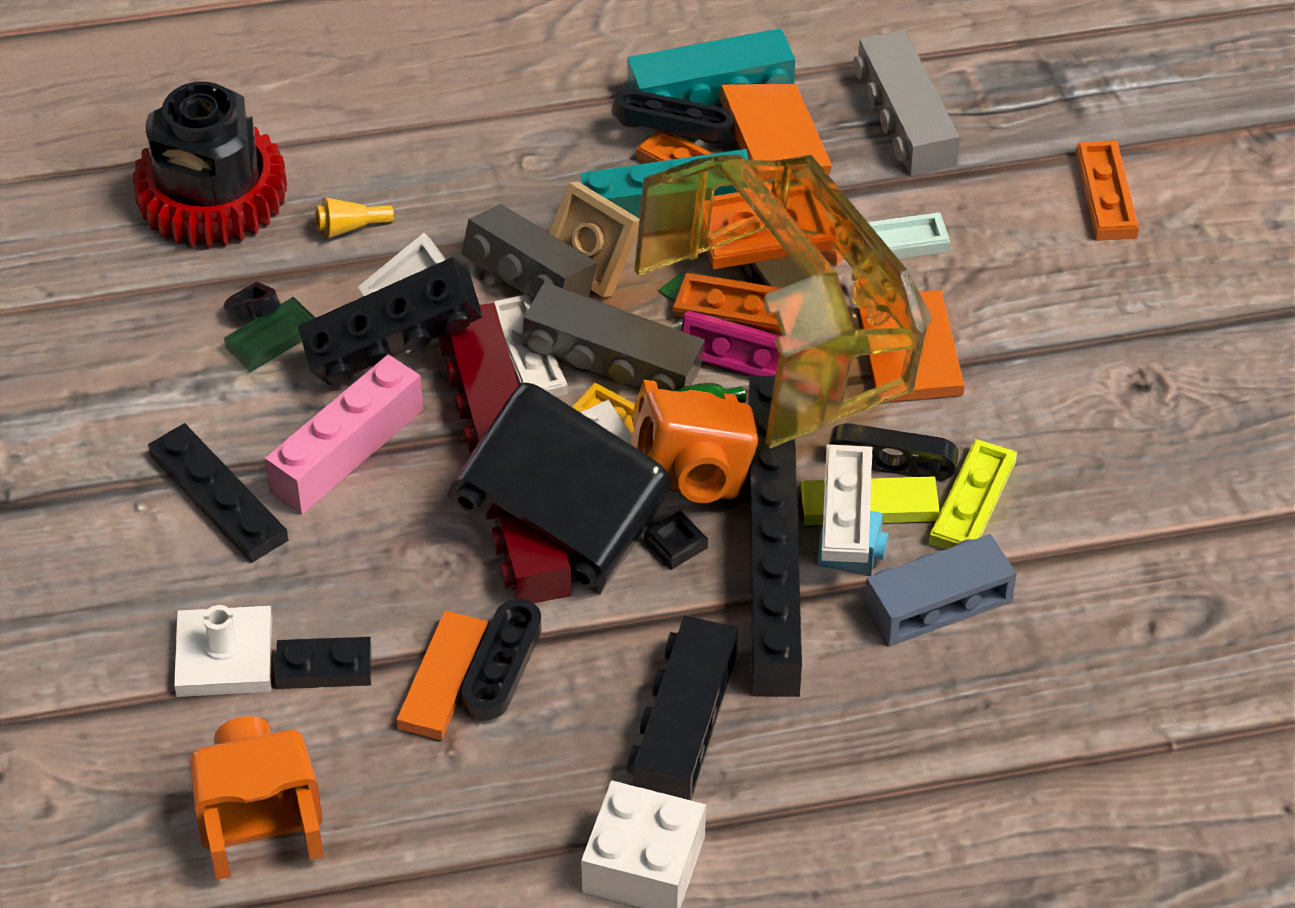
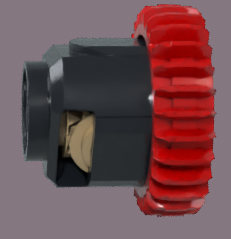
M192 82L174 89L165 98L161 108L149 113L145 126L148 148L142 149L141 159L135 161L133 186L135 202L140 210L142 219L148 221L151 230L159 229L163 238L173 234L177 244L186 238L189 239L192 247L198 241H206L207 246L210 248L212 241L222 240L227 246L228 238L236 236L243 241L244 232L250 231L253 234H257L259 230L258 223L266 226L270 225V215H278L280 205L285 203V192L287 191L285 162L277 144L271 143L269 135H260L258 128L254 127L253 116L247 117L243 95L216 83Z

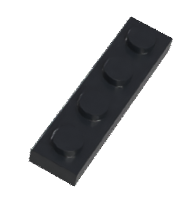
M186 423L148 444L150 456L250 563L289 541L287 529Z

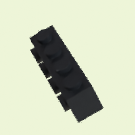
M451 257L300 324L298 329L309 370L326 384L330 385L350 380L353 374L369 367H374L388 354L394 357L407 350L421 349L427 346L432 339L448 332L462 331L471 322L482 318L483 315L470 272L454 257Z

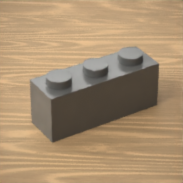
M502 204L468 219L461 255L532 299H535L544 282L589 298L597 262Z

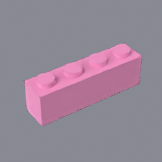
M389 354L265 457L270 493L301 515L305 513L424 410L421 375Z

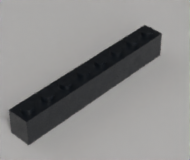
M749 376L748 405L752 408L758 434V445L749 466L753 696L800 697L802 644L793 376Z

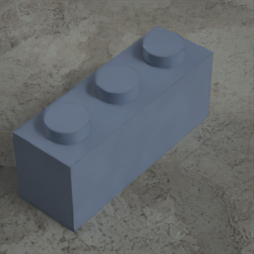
M988 534L977 539L964 540L952 548L935 554H924L915 561L896 568H886L878 571L866 579L864 607L890 647L1013 602L1017 573L993 536Z

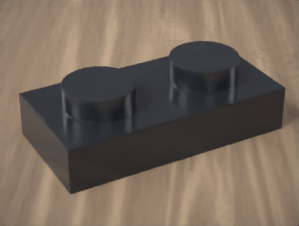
M371 636L277 640L275 673L277 689L371 686Z

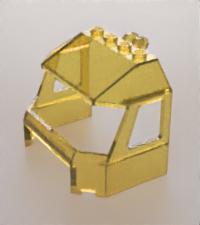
M811 154L786 157L776 161L744 160L741 155L699 158L643 179L634 268L638 276L687 258L694 260L700 253L765 229H769L807 276V279L765 294L764 298L766 314L775 312L782 336L775 338L779 359L765 441L769 448L914 390L927 344L932 315L906 267ZM773 181L771 191L763 182ZM733 185L756 215L709 232L714 191L720 186ZM805 233L828 236L832 245L853 269L851 279L854 282L851 298L858 308L867 307L866 319L872 326H881L892 316L901 328L854 329L837 272ZM906 349L901 378L844 400L850 364L853 358Z

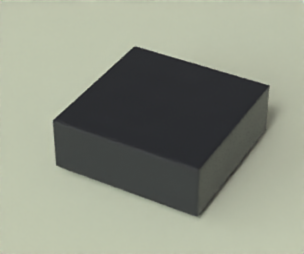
M681 510L644 531V541L671 570L708 549V538Z

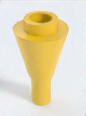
M323 197L321 206L315 207L317 231H323L326 239L367 226L369 223L393 222L394 220L392 205L366 207L362 204Z

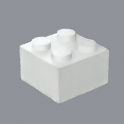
M611 780L581 860L582 893L639 908H681L705 839L706 804Z

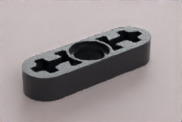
M850 423L835 426L831 431L828 444L872 447L871 470L912 477H935L936 480H945L954 475L959 454L957 446L945 438ZM883 449H896L903 454L891 455L884 452Z

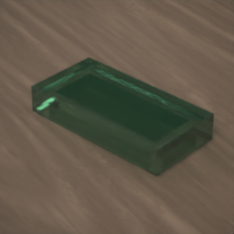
M293 296L283 302L274 313L256 318L224 337L225 348L252 372L302 342L298 325L316 317Z

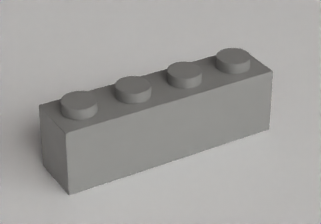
M900 30L860 38L859 53L853 60L855 74L858 80H863L866 85L870 105L872 107L876 106L880 113V123L885 134L890 133L897 160L904 162L910 176L956 167L960 136L906 31Z

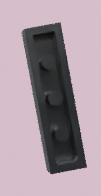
M684 615L678 633L670 632L665 649V659L669 661L666 670H657L652 690V696L656 697L653 707L646 706L640 724V734L644 736L641 745H632L628 758L627 773L633 774L635 787L692 801L737 658L738 627Z

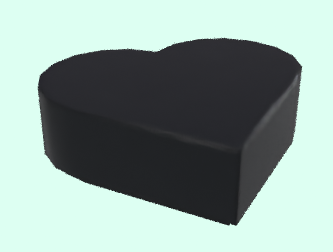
M255 282L229 297L223 307L231 322H241L251 317L261 318L268 316L278 310L281 303L273 288L260 282Z

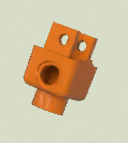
M643 379L631 415L634 432L630 445L661 464L671 478V485L668 490L681 492L690 501L710 503L720 498L727 500L737 498L741 493L758 445V434L752 408L748 404L738 402L736 395L723 393L722 398H719L712 393L696 390L684 392L658 389L656 381Z
M238 717L227 721L218 728L214 736L215 745L199 748L192 752L189 763L195 814L202 846L211 851L216 880L231 877L225 847L303 831L309 860L324 857L319 825L323 822L318 783L304 738L299 731L285 730L272 733L270 724L260 717Z

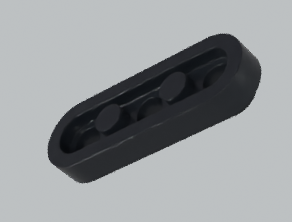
M624 89L616 92L611 109L612 115L624 126H641L656 129L671 136L685 135L699 138L701 141L709 144H717L730 138L734 124L731 114L723 108L634 89Z
M512 599L501 604L496 610L462 685L463 707L470 716L480 720H491L501 716L508 709L542 631L541 612L533 602L526 599ZM515 627H524V629L516 630ZM506 662L508 665L500 666L498 663ZM485 698L492 699L490 701H480Z

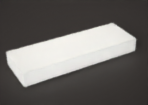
M521 295L495 301L518 386L521 383L527 382L543 388L555 397L567 395L568 385L556 357L551 354H539L530 348L521 346L523 320L532 304L531 298L527 295Z
M827 445L822 561L868 563L872 447Z

